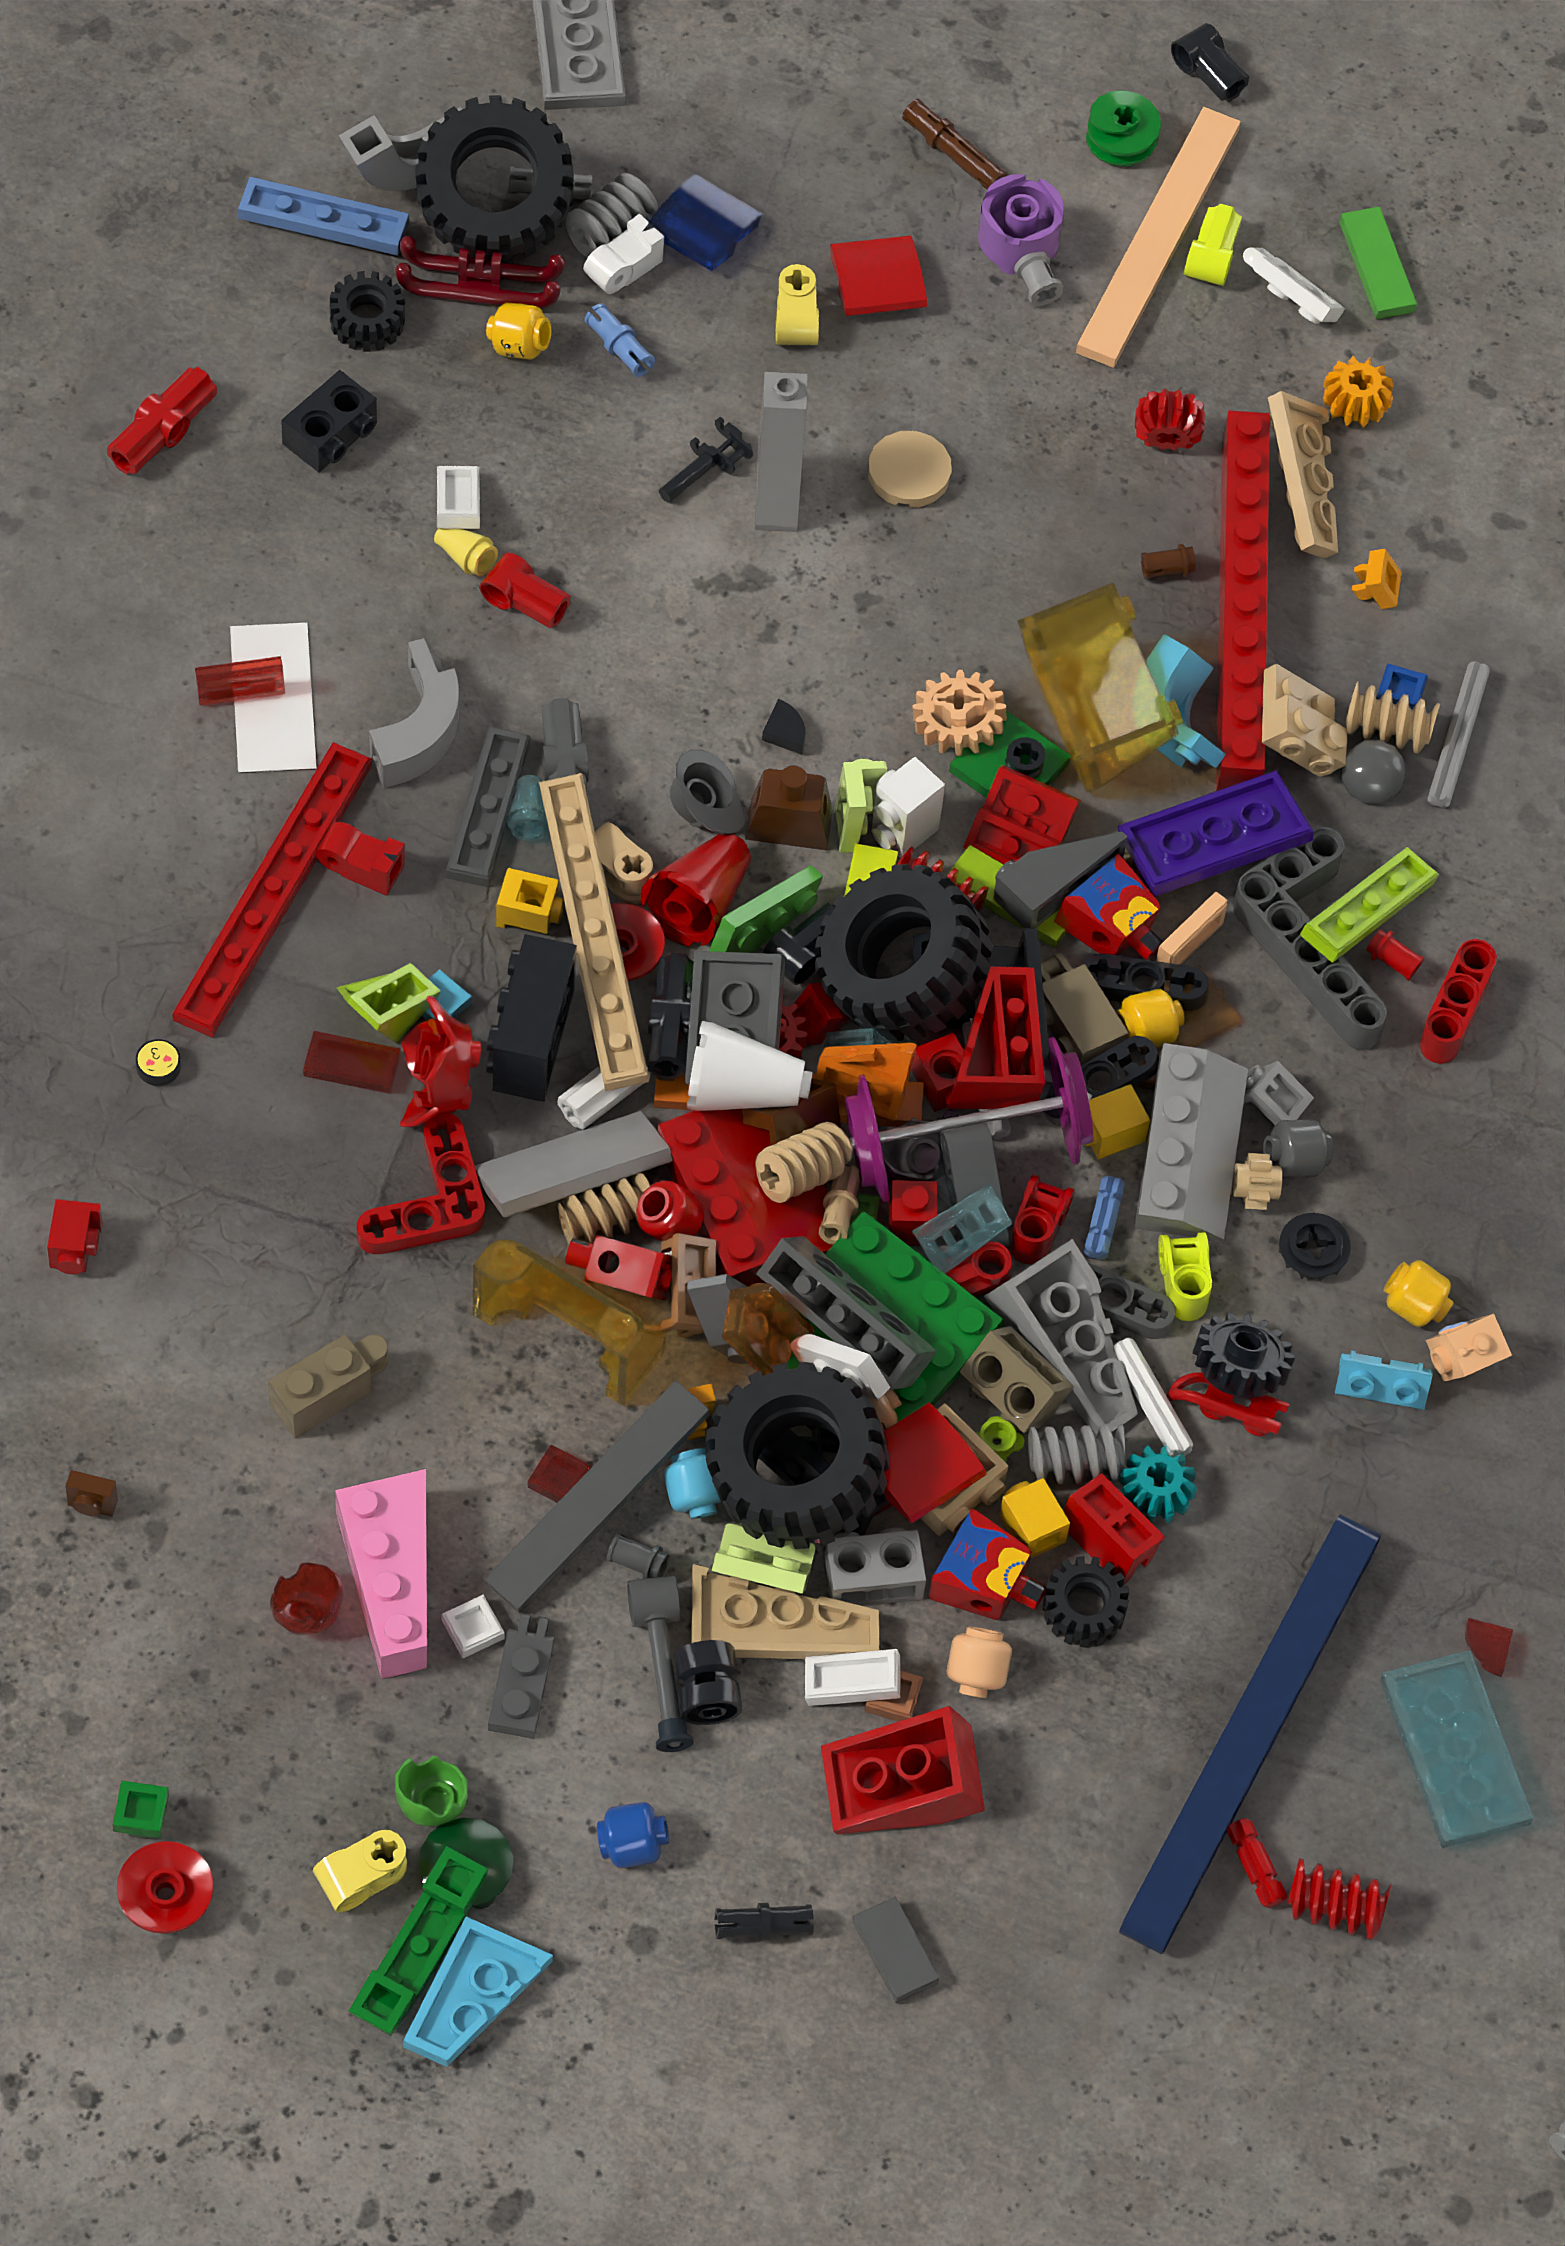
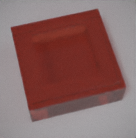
M550 1445L528 1479V1488L558 1503L591 1469V1465Z

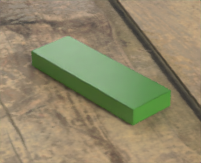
M1380 206L1341 213L1339 223L1375 319L1414 313L1417 303Z

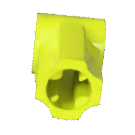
M1219 204L1216 207L1208 208L1198 240H1193L1184 269V276L1224 286L1234 251L1232 249L1242 220V216L1237 214L1233 207Z

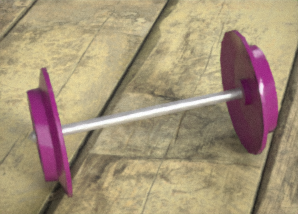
M1055 1037L1048 1040L1055 1098L878 1132L865 1075H859L857 1094L845 1097V1106L851 1136L849 1141L854 1151L862 1187H876L883 1202H889V1190L881 1143L1057 1108L1061 1117L1060 1122L1070 1159L1073 1165H1078L1080 1163L1081 1146L1092 1143L1094 1137L1089 1105L1092 1095L1086 1090L1081 1065L1076 1052L1063 1054Z

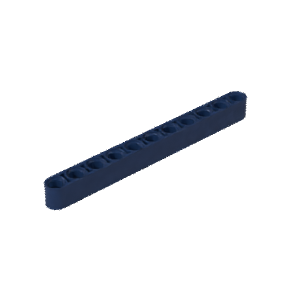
M1341 1514L1335 1520L1131 1904L1119 1930L1120 1934L1161 1955L1164 1953L1227 1834V1827L1235 1819L1366 1570L1382 1534Z

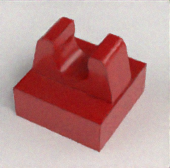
M821 982L810 983L793 1003L798 1006L797 1017H805L806 1019L805 1032H807L806 1043L808 1046L822 1044L829 1034L839 1031L849 1019L845 1013L839 1011L834 1001L825 993Z

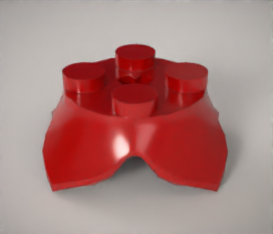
M427 996L426 1001L429 1003L430 1010L436 1019H429L418 1024L401 1040L408 1069L412 1076L425 1086L422 1091H413L414 1097L400 1121L401 1127L412 1128L420 1126L432 1117L447 1112H455L457 1109L468 1110L471 1102L472 1086L468 1084L471 1067L476 1068L479 1064L481 1043L480 1041L472 1040V1029L469 1025L461 1023L452 1017L433 996Z

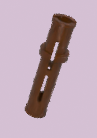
M919 98L913 100L904 110L902 119L919 131L926 138V143L932 149L938 148L941 152L945 153L986 190L998 179L1008 176L1007 172L995 165L973 144L963 138L954 129V124L950 120L940 118Z

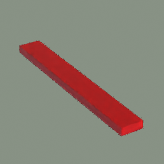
M333 742L173 1011L174 1022L213 1038L316 863V851L333 823L340 822L370 771L372 758Z

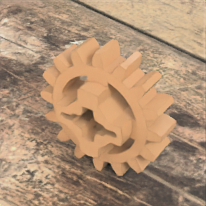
M958 670L956 678L951 679L943 672L940 673V683L937 684L928 679L926 681V692L917 691L916 704L913 705V721H915L917 735L924 734V741L927 746L938 742L939 753L943 754L949 747L955 748L957 756L962 755L963 748L969 747L972 752L978 753L979 743L983 742L991 746L994 744L993 734L1003 733V721H1006L1007 718L1004 694L1002 691H995V683L992 679L982 684L980 682V673L975 672L971 678H964L963 670Z

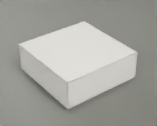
M484 1594L442 1613V1622L462 1658L468 1657L505 1639V1632Z

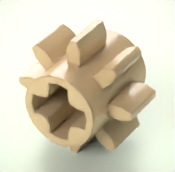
M1248 1153L1247 1161L1244 1164H1235L1232 1192L1234 1197H1243L1242 1201L1245 1202V1209L1266 1210L1267 1202H1270V1199L1279 1200L1282 1189L1281 1166H1272L1270 1154Z

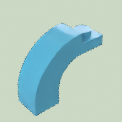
M1164 634L1148 657L1136 687L1134 709L1138 728L1150 745L1180 768L1186 760L1196 766L1202 760L1217 768L1226 754L1201 734L1192 730L1190 725V710L1193 700L1214 667L1187 646Z

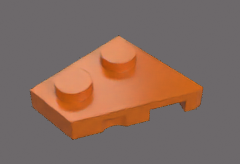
M893 1043L825 1047L819 1059L815 1079L836 1084L838 1101L845 1103V1097L857 1094L859 1075L864 1074L871 1095L874 1113L895 1121L901 1111L917 1044Z

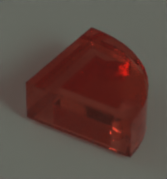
M1468 1618L1465 1625V1641L1467 1646L1470 1647L1472 1653L1481 1662V1666L1486 1671L1502 1677L1513 1629Z

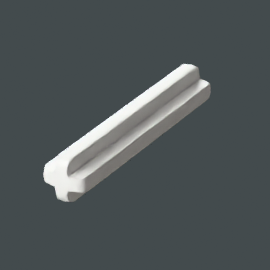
M1126 1338L1117 1342L1114 1345L1117 1359L1124 1365L1129 1386L1164 1446L1167 1444L1170 1451L1169 1456L1173 1458L1181 1453H1184L1185 1456L1192 1451L1193 1442L1136 1342L1132 1338Z

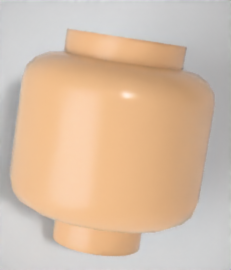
M968 1626L966 1633L958 1634L953 1638L946 1671L947 1676L953 1682L960 1684L959 1693L987 1698L988 1690H997L1005 1686L1012 1648L1007 1642L1003 1641V1633Z

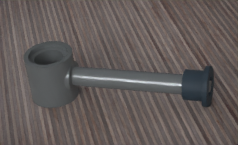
M672 1575L627 1581V1593L632 1627L644 1626L649 1631L662 1719L658 1723L660 1739L656 1741V1749L661 1752L685 1750L691 1747L694 1741L693 1737L687 1733L686 1720L680 1718L667 1631L669 1623L680 1622L676 1579Z

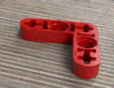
M447 1112L432 1117L425 1122L423 1127L424 1147L437 1195L365 1211L356 1223L357 1242L364 1251L371 1254H385L468 1236L482 1228L485 1221V1202L465 1130L457 1116ZM438 1129H445L446 1133L450 1134L451 1151L444 1153L442 1139L437 1135ZM458 1165L465 1169L467 1175L459 1182H450L443 1178L441 1173L447 1166ZM465 1194L466 1207L469 1212H472L471 1218L463 1219L462 1214L458 1213L457 1196ZM424 1213L429 1215L434 1223L429 1229L418 1231L413 1229L408 1221L413 1215ZM395 1219H401L402 1234L397 1235ZM379 1225L380 1230L383 1231V1237L375 1238L373 1232H370V1226Z

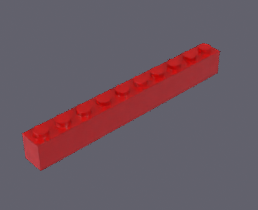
M1228 410L1222 438L1217 748L1226 755L1216 768V791L1264 775L1265 744L1262 743L1263 683L1267 651L1270 413Z

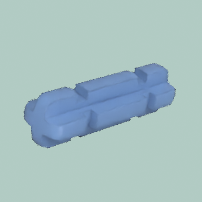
M1108 1175L1101 1179L1084 1249L1085 1255L1089 1258L1104 1260L1108 1257L1125 1187V1182L1121 1178H1114Z

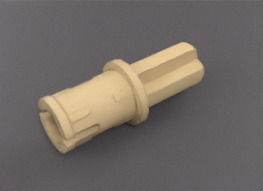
M854 1165L850 1167L844 1166V1172L839 1178L833 1179L831 1191L827 1192L823 1199L825 1213L819 1228L820 1238L829 1244H835L840 1237L847 1239L851 1217L858 1211L859 1202L856 1196L860 1177L859 1169Z

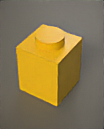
M1131 1084L1089 1100L1094 1141L1085 1146H1091L1098 1160L1146 1142L1150 1119Z
M1044 1478L1031 1484L1028 1481L1020 1482L1012 1486L1005 1493V1496L1002 1498L999 1516L1009 1534L1029 1547L1032 1551L1031 1558L1066 1543L1070 1522Z

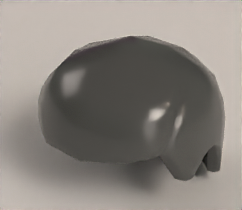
M1365 740L1354 746L1346 754V766L1341 767V780L1348 793L1363 803L1381 804L1390 798L1396 797L1400 793L1406 778V765L1403 756L1395 746L1383 740Z

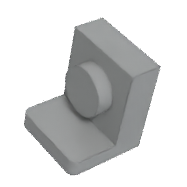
M1279 1061L1264 1067L1255 1065L1248 1070L1243 1104L1251 1101L1274 1125L1282 1120H1297L1314 1099Z

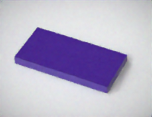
M1277 770L1118 826V832L1122 831L1127 836V852L1154 897L1313 841V829Z

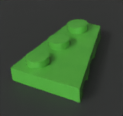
M810 865L722 918L709 951L753 953L798 915L807 913L818 900L816 892L823 875Z

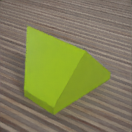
M411 963L393 973L336 987L351 1007L377 1031L396 1044L430 1007L426 1001L427 996H433L437 999L441 992Z

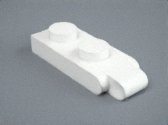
M1250 247L1244 251V261L1269 282L1267 288L1276 296L1284 300L1290 298L1301 307L1298 311L1306 319L1315 324L1338 321L1345 308L1280 258L1274 257L1264 248Z
M812 1334L798 1337L790 1344V1348L799 1362L814 1363L817 1372H822L826 1366L838 1370L843 1381L851 1378L861 1387L862 1393L865 1396L879 1400L890 1389L889 1384L870 1354Z

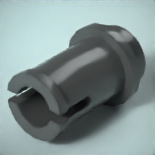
M617 1533L609 1546L606 1559L643 1574V1579L663 1576L669 1562V1555L663 1552V1547L656 1545L654 1548L629 1539L623 1534Z

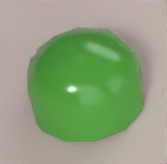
M435 1755L421 1763H416L409 1758L403 1762L395 1773V1797L407 1819L420 1826H438L455 1820L464 1811L468 1803V1783L456 1765L441 1761Z

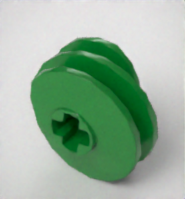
M1121 90L1110 91L1099 96L1091 106L1088 120L1086 143L1091 153L1100 161L1113 166H1130L1143 162L1153 154L1158 145L1161 129L1159 112L1150 100L1138 93Z

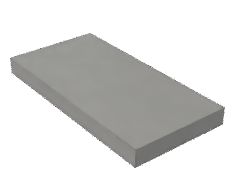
M532 0L544 110L625 105L626 94L614 0Z
M638 1111L475 1165L479 1184L501 1215L506 1218L670 1163L673 1160L668 1144L642 1111Z

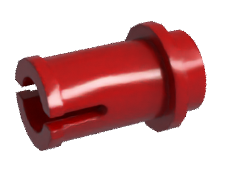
M1380 929L1366 948V951L1372 954L1371 960H1381L1409 981L1423 963L1424 957L1393 938L1394 932L1391 930L1386 933Z

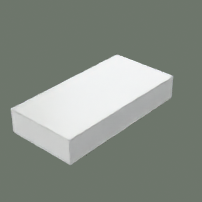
M437 466V528L480 529L479 467Z
M898 1649L805 1657V1700L808 1706L900 1698V1654Z

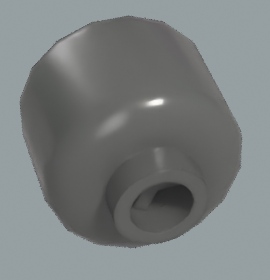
M1282 1120L1274 1126L1271 1135L1265 1138L1263 1152L1264 1154H1270L1272 1166H1281L1282 1177H1317L1324 1170L1325 1166H1328L1332 1161L1333 1140L1331 1134L1325 1131L1318 1121Z

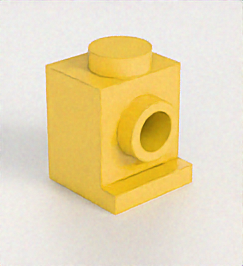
M508 868L496 904V927L505 929V925L547 934L551 922L560 923L564 909V898L558 897L559 880Z

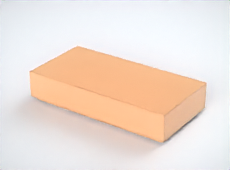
M1218 892L1209 897L1159 946L1156 961L1181 965L1223 925L1228 900Z

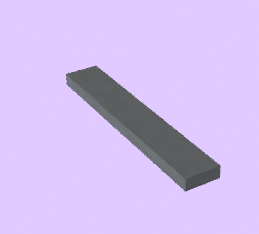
M675 1380L484 1579L486 1584L520 1614L710 1415L709 1408Z

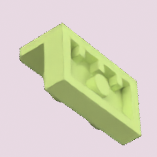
M858 759L853 762H843L834 806L840 853L854 852L855 843L859 844L860 836L867 834V814H874L876 785L887 772L886 761Z
M728 1523L724 1529L720 1550L715 1554L712 1571L803 1593L807 1587L816 1546L810 1543L809 1549H795L792 1541H785V1545L782 1548L768 1545L764 1534L761 1538L755 1539L745 1533L743 1526Z

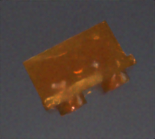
M756 1283L750 1287L730 1290L722 1338L756 1372L760 1370L763 1376L774 1372L773 1365L788 1363L791 1357L790 1344L793 1340L806 1334H814V1327L771 1284Z

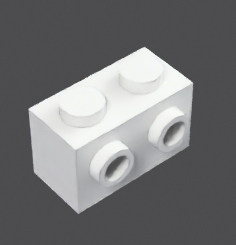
M916 757L912 758L897 771L892 769L880 778L876 785L877 790L871 832L882 848L898 851V857L901 859L911 846L915 849L939 830L945 784Z

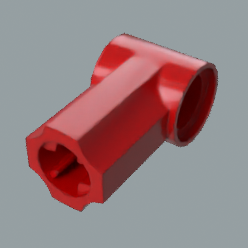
M505 553L479 586L482 596L494 607L508 610L512 606L548 628L556 627L560 623L570 605L571 595L534 575L532 567L523 558L513 553Z
M990 1241L979 1245L973 1254L938 1269L971 1295L978 1297L982 1294L990 1293L1010 1279L1012 1257L1004 1245ZM991 1262L999 1265L1002 1271L991 1275L984 1273L979 1267L984 1263Z

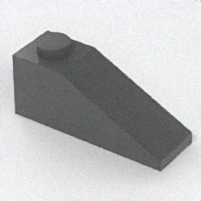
M1122 831L1030 851L1016 862L1010 860L999 869L995 876L996 884L993 900L1023 928L1036 929L1060 909L1068 895L1117 854L1124 858L1127 836Z

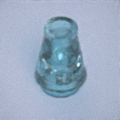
M525 775L518 779L517 789L507 817V825L511 829V833L514 837L523 841L538 840L544 836L549 828L539 782H542V780L534 775Z

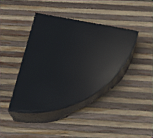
M778 699L762 732V740L802 755L806 734L804 722L800 714L790 704Z

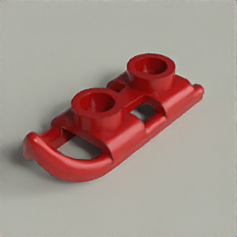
M1202 1372L1189 1373L1180 1377L1173 1383L1166 1394L1169 1401L1183 1400L1200 1405L1199 1409H1201V1412L1210 1419L1222 1420L1229 1416L1243 1422L1242 1425L1245 1430L1255 1436H1265L1269 1432L1278 1435L1282 1423L1274 1421L1277 1411L1286 1413L1290 1404L1265 1394L1260 1397L1246 1398L1252 1401L1249 1407H1245L1233 1402V1395L1214 1387L1204 1377ZM1194 1383L1209 1384L1205 1394L1184 1390L1183 1388Z

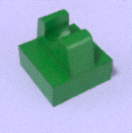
M121 1780L112 1824L113 1832L126 1833L131 1837L161 1839L169 1798V1787Z

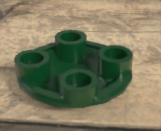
M462 1817L442 1824L430 1832L420 1849L418 1867L422 1877V1885L447 1846L488 1868L485 1880L471 1907L483 1909L493 1904L495 1897L503 1892L512 1877L514 1861L509 1841L499 1829L481 1819Z

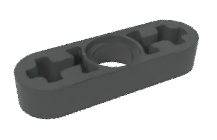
M1088 1263L1098 1278L1101 1293L1107 1289H1115L1122 1293L1125 1298V1302L1118 1307H1109L1100 1299L1105 1319L1110 1318L1111 1323L1149 1339H1158L1170 1332L1175 1317V1306L1167 1296ZM1133 1299L1138 1300L1134 1315L1129 1314ZM1153 1309L1159 1310L1161 1312L1160 1318L1158 1317L1155 1322L1147 1320V1314H1150Z

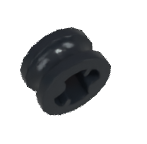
M1029 737L1018 738L1008 746L1005 766L1036 779L1042 773L1044 767L1045 749L1035 739ZM1020 755H1030V764H1021Z

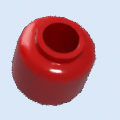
M662 1180L652 1184L643 1192L638 1201L636 1216L641 1229L662 1242L672 1238L677 1233L696 1236L702 1226L704 1211L697 1195L674 1181Z

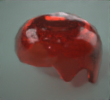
M311 1562L301 1563L297 1572L289 1578L280 1576L274 1587V1593H272L270 1598V1609L274 1620L295 1635L315 1634L328 1629L337 1619L342 1607L343 1586L340 1577L328 1566Z

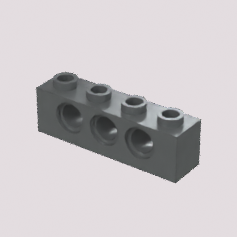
M804 1236L782 1238L757 1272V1275L835 1343L870 1354L889 1384L890 1390L912 1387L937 1353L936 1349Z

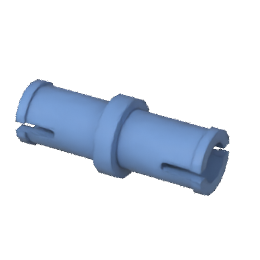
M600 303L593 306L592 309L601 317V321L588 311L585 316V323L604 341L605 349L611 355H617L634 376L641 377L647 374L648 371L638 360L640 359L652 369L655 364V358L636 340L634 330L629 325H622L605 304Z

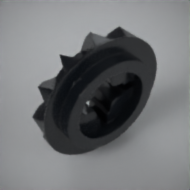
M1305 1213L1294 1217L1284 1226L1279 1239V1253L1282 1254L1285 1260L1286 1269H1294L1299 1273L1301 1279L1310 1276L1317 1277L1321 1281L1326 1276L1338 1275L1341 1268L1348 1262L1351 1252V1242L1345 1228L1334 1218L1321 1213ZM1310 1234H1312L1317 1246L1325 1247L1321 1250L1319 1260H1316L1311 1250H1303L1307 1247Z

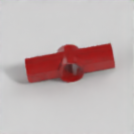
M189 367L160 396L154 393L145 398L136 411L134 421L107 446V455L112 459L116 468L126 475L129 473L136 474L164 446L172 448L184 438L191 420L217 395V386L210 379L209 374L199 367L194 369Z

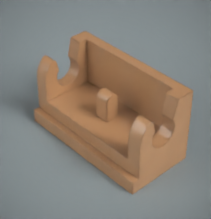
M677 1233L672 1238L661 1242V1253L672 1251L671 1318L661 1321V1333L677 1329V1337L689 1338L704 1333L687 1291V1283L691 1280L716 1276V1240Z

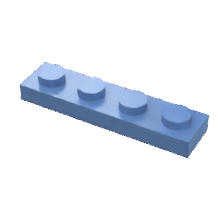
M249 177L238 207V219L397 256L400 251V242L405 237L409 225V213Z

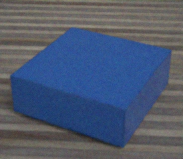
M1387 663L1376 699H1380L1385 691L1389 689L1392 690L1393 704H1396L1403 694H1407L1409 697V708L1413 709L1420 698H1422L1428 675Z

